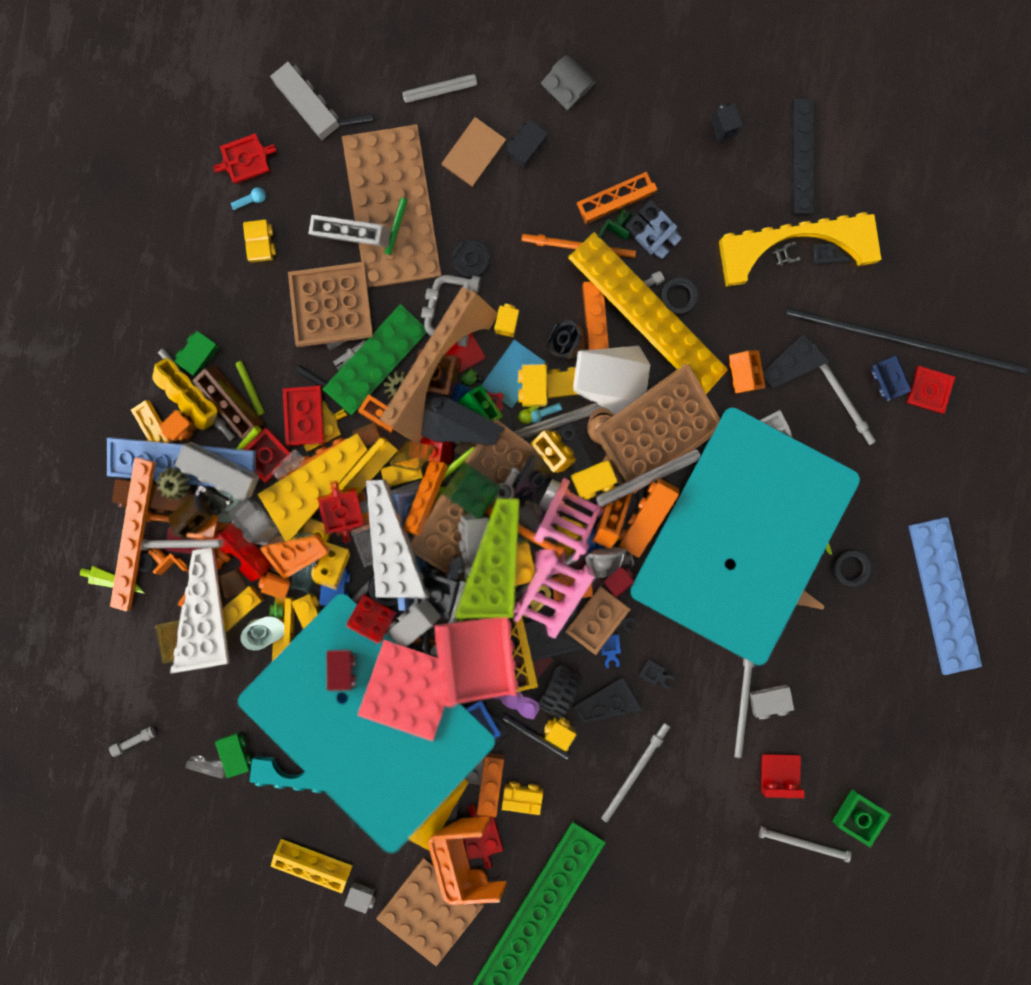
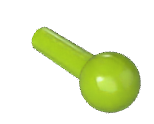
M529 407L522 410L518 415L519 421L525 425L532 422L531 412L539 407Z

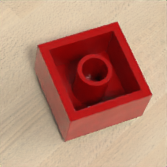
M268 428L261 431L243 449L256 451L255 473L265 483H270L282 471L281 469L285 468L296 457Z

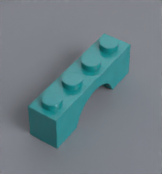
M256 755L252 759L250 782L255 783L256 786L270 784L279 789L288 786L293 787V790L303 791L304 789H312V792L323 793L324 791L306 772L298 775H290L283 772L278 767L275 757Z

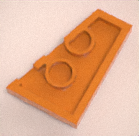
M319 534L263 545L260 548L283 579L330 551Z

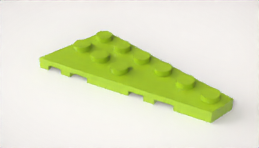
M497 498L454 617H513L519 499Z

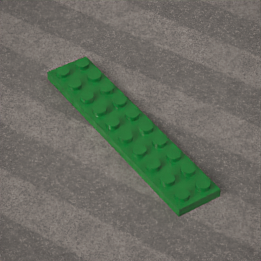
M571 822L476 977L473 985H519L605 845V840L576 822Z

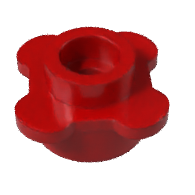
M487 392L491 400L496 401L494 404L498 410L502 411L504 395L500 392L497 394Z

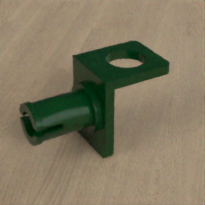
M621 209L615 222L607 219L597 237L601 238L607 229L623 240H626L630 232L624 229V227L632 217V214L628 211L623 218L627 210Z

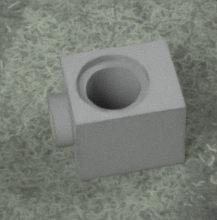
M353 882L344 906L366 914L368 907L372 909L376 897L373 894L375 890Z

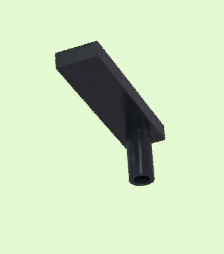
M572 423L556 430L561 435L562 442L574 452L573 455L577 460L571 465L575 473L594 466ZM596 491V496L603 493L604 491Z

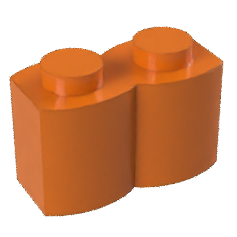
M266 571L260 577L258 585L261 593L284 600L290 581L289 578L283 579L280 575Z

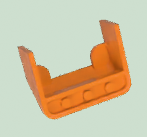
M490 816L461 818L433 833L428 841L442 897L448 904L500 902L507 886V881L488 882L487 875L482 870H471L462 839L482 836L490 822Z

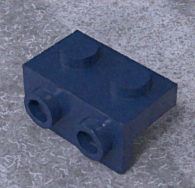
M897 355L873 365L872 375L876 381L879 380L881 385L879 388L880 393L887 401L912 391Z

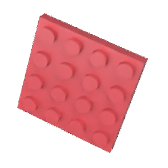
M384 640L358 716L433 741L445 707L443 704L438 658Z

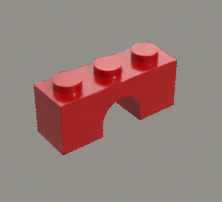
M233 522L215 536V539L223 540V546L218 548L224 555L231 553L240 560L241 566L238 569L251 582L260 578L272 566L267 557Z

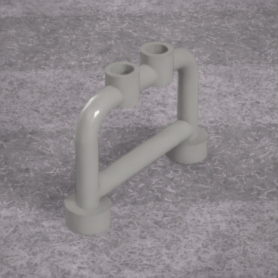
M442 275L435 280L432 289H427L426 300H429L428 307H423L421 317L425 318L424 327L430 336L435 331L432 327V321L435 317L440 286L443 283L462 285L468 290L479 292L481 277L472 276V279ZM469 334L457 341L458 346H467Z

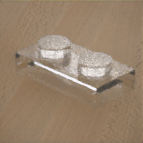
M194 756L187 760L185 767L187 769L221 779L226 776L221 762H208L201 756Z

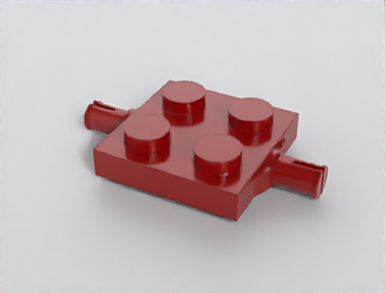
M255 133L220 146L223 162L213 165L215 173L227 170L232 182L236 184L269 172L270 169L267 164L266 155L277 152L274 144L263 148Z
M335 480L336 488H334L333 481L330 482L332 493L319 496L317 499L325 533H342L343 542L347 543L346 535L348 542L352 540L349 531L355 527L364 526L356 488L340 491L338 481Z
M475 804L467 806L470 814L469 818L486 817L477 815ZM490 816V822L482 836L462 838L468 860L482 858L485 869L493 867L490 856L504 850L495 817Z

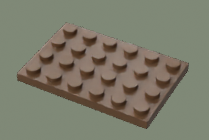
M684 364L594 429L593 432L626 483L699 447L712 437L720 422V418L690 366ZM640 489L635 490V491H633V492H631V493L635 494V493H636L637 491H639Z

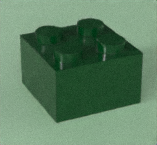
M463 462L442 494L477 519H480L501 487L466 462Z

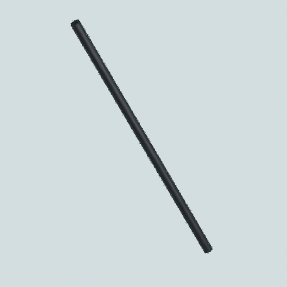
M787 308L785 312L787 316L1023 374H1027L1029 371L1027 366L796 309Z

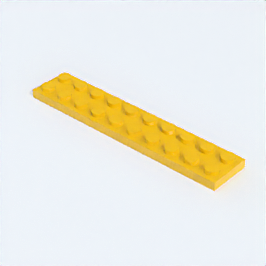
M593 232L568 258L676 369H679L684 364H688L705 394H707L728 369L664 305L613 250Z

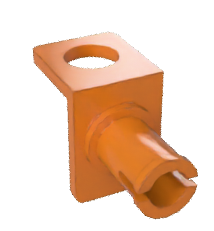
M212 515L213 517L196 534L187 533V537L197 540L215 539V536L219 533L218 530H222L221 526L217 525L218 516Z
M151 548L153 551L149 550L148 554L159 564L153 571L154 574L162 575L174 562L183 571L189 572L190 567L178 555L170 553L166 556L160 548Z

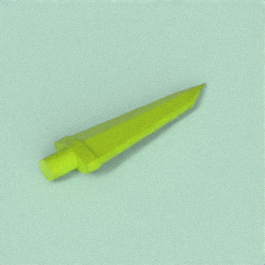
M92 566L91 570L81 569L80 575L88 577L89 584L113 588L114 574L97 566ZM135 583L134 592L144 593Z

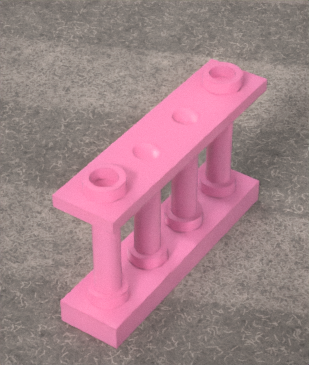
M563 478L534 540L541 543L544 536H551L577 549L573 557L577 561L580 554H585L589 546L586 541L597 516H601L605 507L600 506L598 503L595 505L571 493L570 489L567 488L570 481ZM562 499H568L592 511L591 517L564 504L565 502ZM556 511H562L588 524L586 529L559 517ZM556 523L582 536L581 541L578 542L554 530L550 524L554 525Z
M551 549L548 555H544L540 568L520 600L514 603L513 615L514 620L517 622L522 614L546 624L548 636L556 638L594 579V573L592 568L587 565L583 567L582 571H577L557 562L555 550ZM551 568H554L575 578V582L572 586L568 587L546 576ZM541 584H545L564 593L565 597L562 601L557 602L538 593L537 590ZM534 599L554 608L555 613L553 616L547 617L527 608V606Z

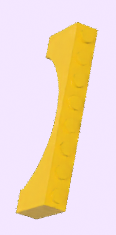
M868 212L856 214V217L849 218V215L837 217V220L830 221V218L820 219L818 223L811 224V221L799 223V226L792 227V224L780 226V229L773 230V227L761 229L762 232L754 233V230L742 232L743 235L735 236V233L723 235L724 238H721L719 241L726 286L745 284L748 281V273L763 252L778 242L794 237H815L829 241L849 253L857 261V266L874 264L881 260L875 215H868Z

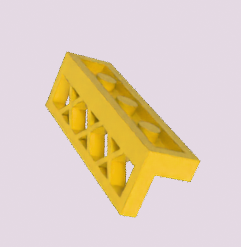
M385 437L380 438L339 484L340 491L356 488L358 496L367 486L366 481L372 480L398 449Z
M275 597L277 603L283 604L282 619L279 620L284 624V635L273 643L272 661L293 641L295 609L291 602L295 600V597H285L284 600Z
M513 615L514 627L510 632V638L512 635L516 637L518 647L516 650H513L512 657L514 659L515 655L518 654L522 661L520 669L516 667L518 672L515 678L517 679L520 673L525 675L527 684L518 687L516 692L536 688L538 685L523 618L521 616L517 622L514 620Z
M283 839L280 840L271 863L273 868L339 893H343L352 869V865Z

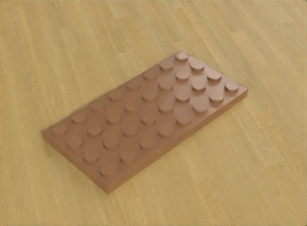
M418 125L342 136L355 221L392 228L400 198L408 200L391 256L384 254L385 247L359 243L361 261L365 265L367 287L373 288L440 277V263Z
M495 419V423L505 428L497 444H477L465 462L496 484L505 483L512 468L521 472L531 453L542 460L543 458L532 445ZM442 494L432 507L421 535H412L409 540L414 554L443 573H448L451 554L460 556L462 559V552L459 548L461 534L458 524L461 522V515H469L470 513ZM495 498L489 505L492 509H494L497 501ZM463 571L462 574H458L457 579L461 580L463 578Z

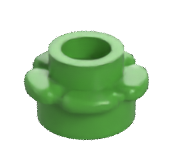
M471 368L468 369L460 378L463 385L468 384L471 386L477 380V372H474Z
M275 601L274 605H270V617L282 619L283 604Z

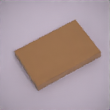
M475 117L441 164L473 187L504 145L506 139Z
M599 586L593 593V597H590L565 632L596 655L631 609L603 587Z

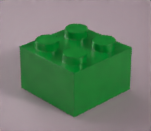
M852 789L832 822L838 828L871 847L891 814Z

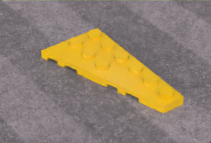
M358 434L353 435L258 494L285 541L293 540L294 536L305 526V523L319 509L317 497L332 493L330 482L333 481L334 488H336L334 481L337 480L338 484H340L349 471L366 454L368 450Z

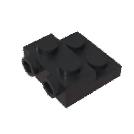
M429 567L428 570L421 571L422 583L425 590H428L429 597H415L414 603L418 602L420 604L426 599L440 614L441 618L448 620L451 616L460 580L449 578L448 573L443 575L440 574L439 569Z

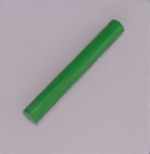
M400 198L390 232L389 245L384 250L386 255L391 256L408 202L405 198Z

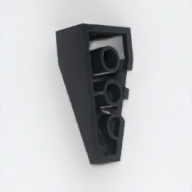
M434 393L424 409L421 435L438 443L453 441L457 444L472 442L479 445H496L505 428L448 398Z

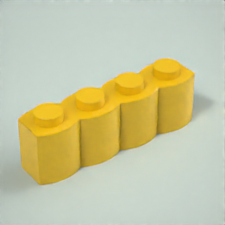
M165 358L156 363L152 376L155 384L165 390L168 398L177 403L179 409L185 415L191 417V421L197 428L204 431L213 425L217 415L215 405L204 398L201 390L191 384L190 379L178 370L173 361Z

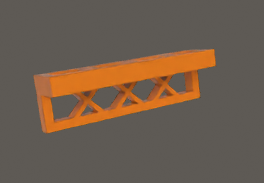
M645 172L577 202V206L585 224H588L656 194L657 187L655 183L651 182L648 173ZM644 178L647 186L641 189L635 188L636 182ZM625 187L631 190L625 196L620 197L617 195L620 188ZM602 196L614 197L613 201L607 204L600 203ZM592 203L596 205V208L585 213L582 205Z

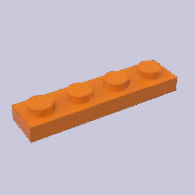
M429 462L402 528L407 534L421 535L448 469V465L445 463Z

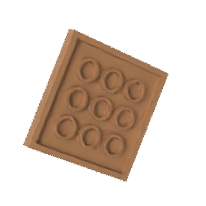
M364 262L288 272L296 347L373 337Z
M424 857L376 919L437 966L481 911L484 904L451 905L445 902L434 864Z

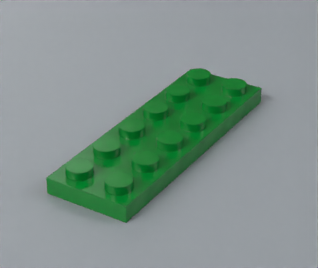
M400 304L373 333V337H370L322 390L352 415L365 401L368 394L370 395L427 333L425 327Z

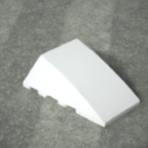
M640 346L579 351L573 390L587 399L597 402L599 406L609 409L611 413L616 414L647 392L650 363Z

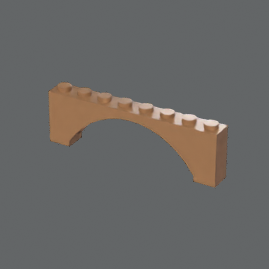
M464 287L461 288L380 418L385 424L416 444H419L423 438L421 430L425 397L437 364L449 348L458 340L477 330H489L497 318L498 313L477 293Z

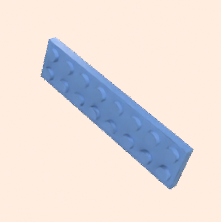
M109 437L107 438V476L131 478L134 459L140 457L156 462L153 481H157L160 478V472L165 471L169 467L172 469L177 467L175 464L183 444ZM201 446L255 473L256 451ZM185 473L184 475L185 478H190L187 481L188 484L215 487L211 483L199 481L198 477L193 474Z
M948 517L909 525L942 674L948 675L982 667Z

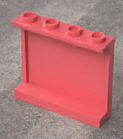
M508 617L484 618L435 626L444 705L451 707L457 706L456 703L504 695H517L518 682L514 675L516 663L512 657L514 644L512 639H510L512 626Z

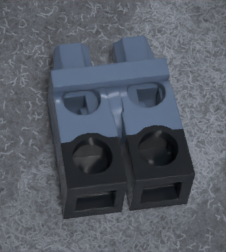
M652 200L624 227L651 255L654 253L661 259L670 251L662 244L666 239L673 246L682 239L676 230L677 226L672 223Z

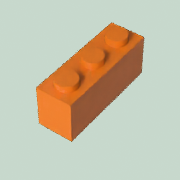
M632 493L604 506L605 508L593 542L609 549L612 548L619 537Z
M488 753L484 758L477 815L496 817L504 755Z

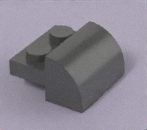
M567 54L552 67L551 72L544 78L541 84L567 110H570L580 97L584 96L596 83V80L570 54Z

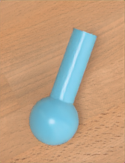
M257 187L251 191L250 195L230 204L233 210L251 202L261 203L265 200L266 193L262 188Z
M559 402L541 410H533L531 412V423H539L542 417L562 410L561 403Z

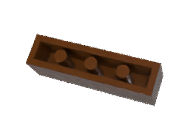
M216 365L205 368L192 380L207 399L215 405L218 412L242 440L255 426L261 428L265 424Z
M115 479L112 502L118 503V507H127L131 481ZM152 484L148 511L149 508H156V512L168 513V510L175 511L194 494V490L187 489V495L182 496L179 500H168L167 495L161 496L162 490H157L160 485Z

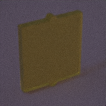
M406 441L401 449L396 452L397 454L390 462V465L418 472L422 465L428 461L427 458L434 450V447Z

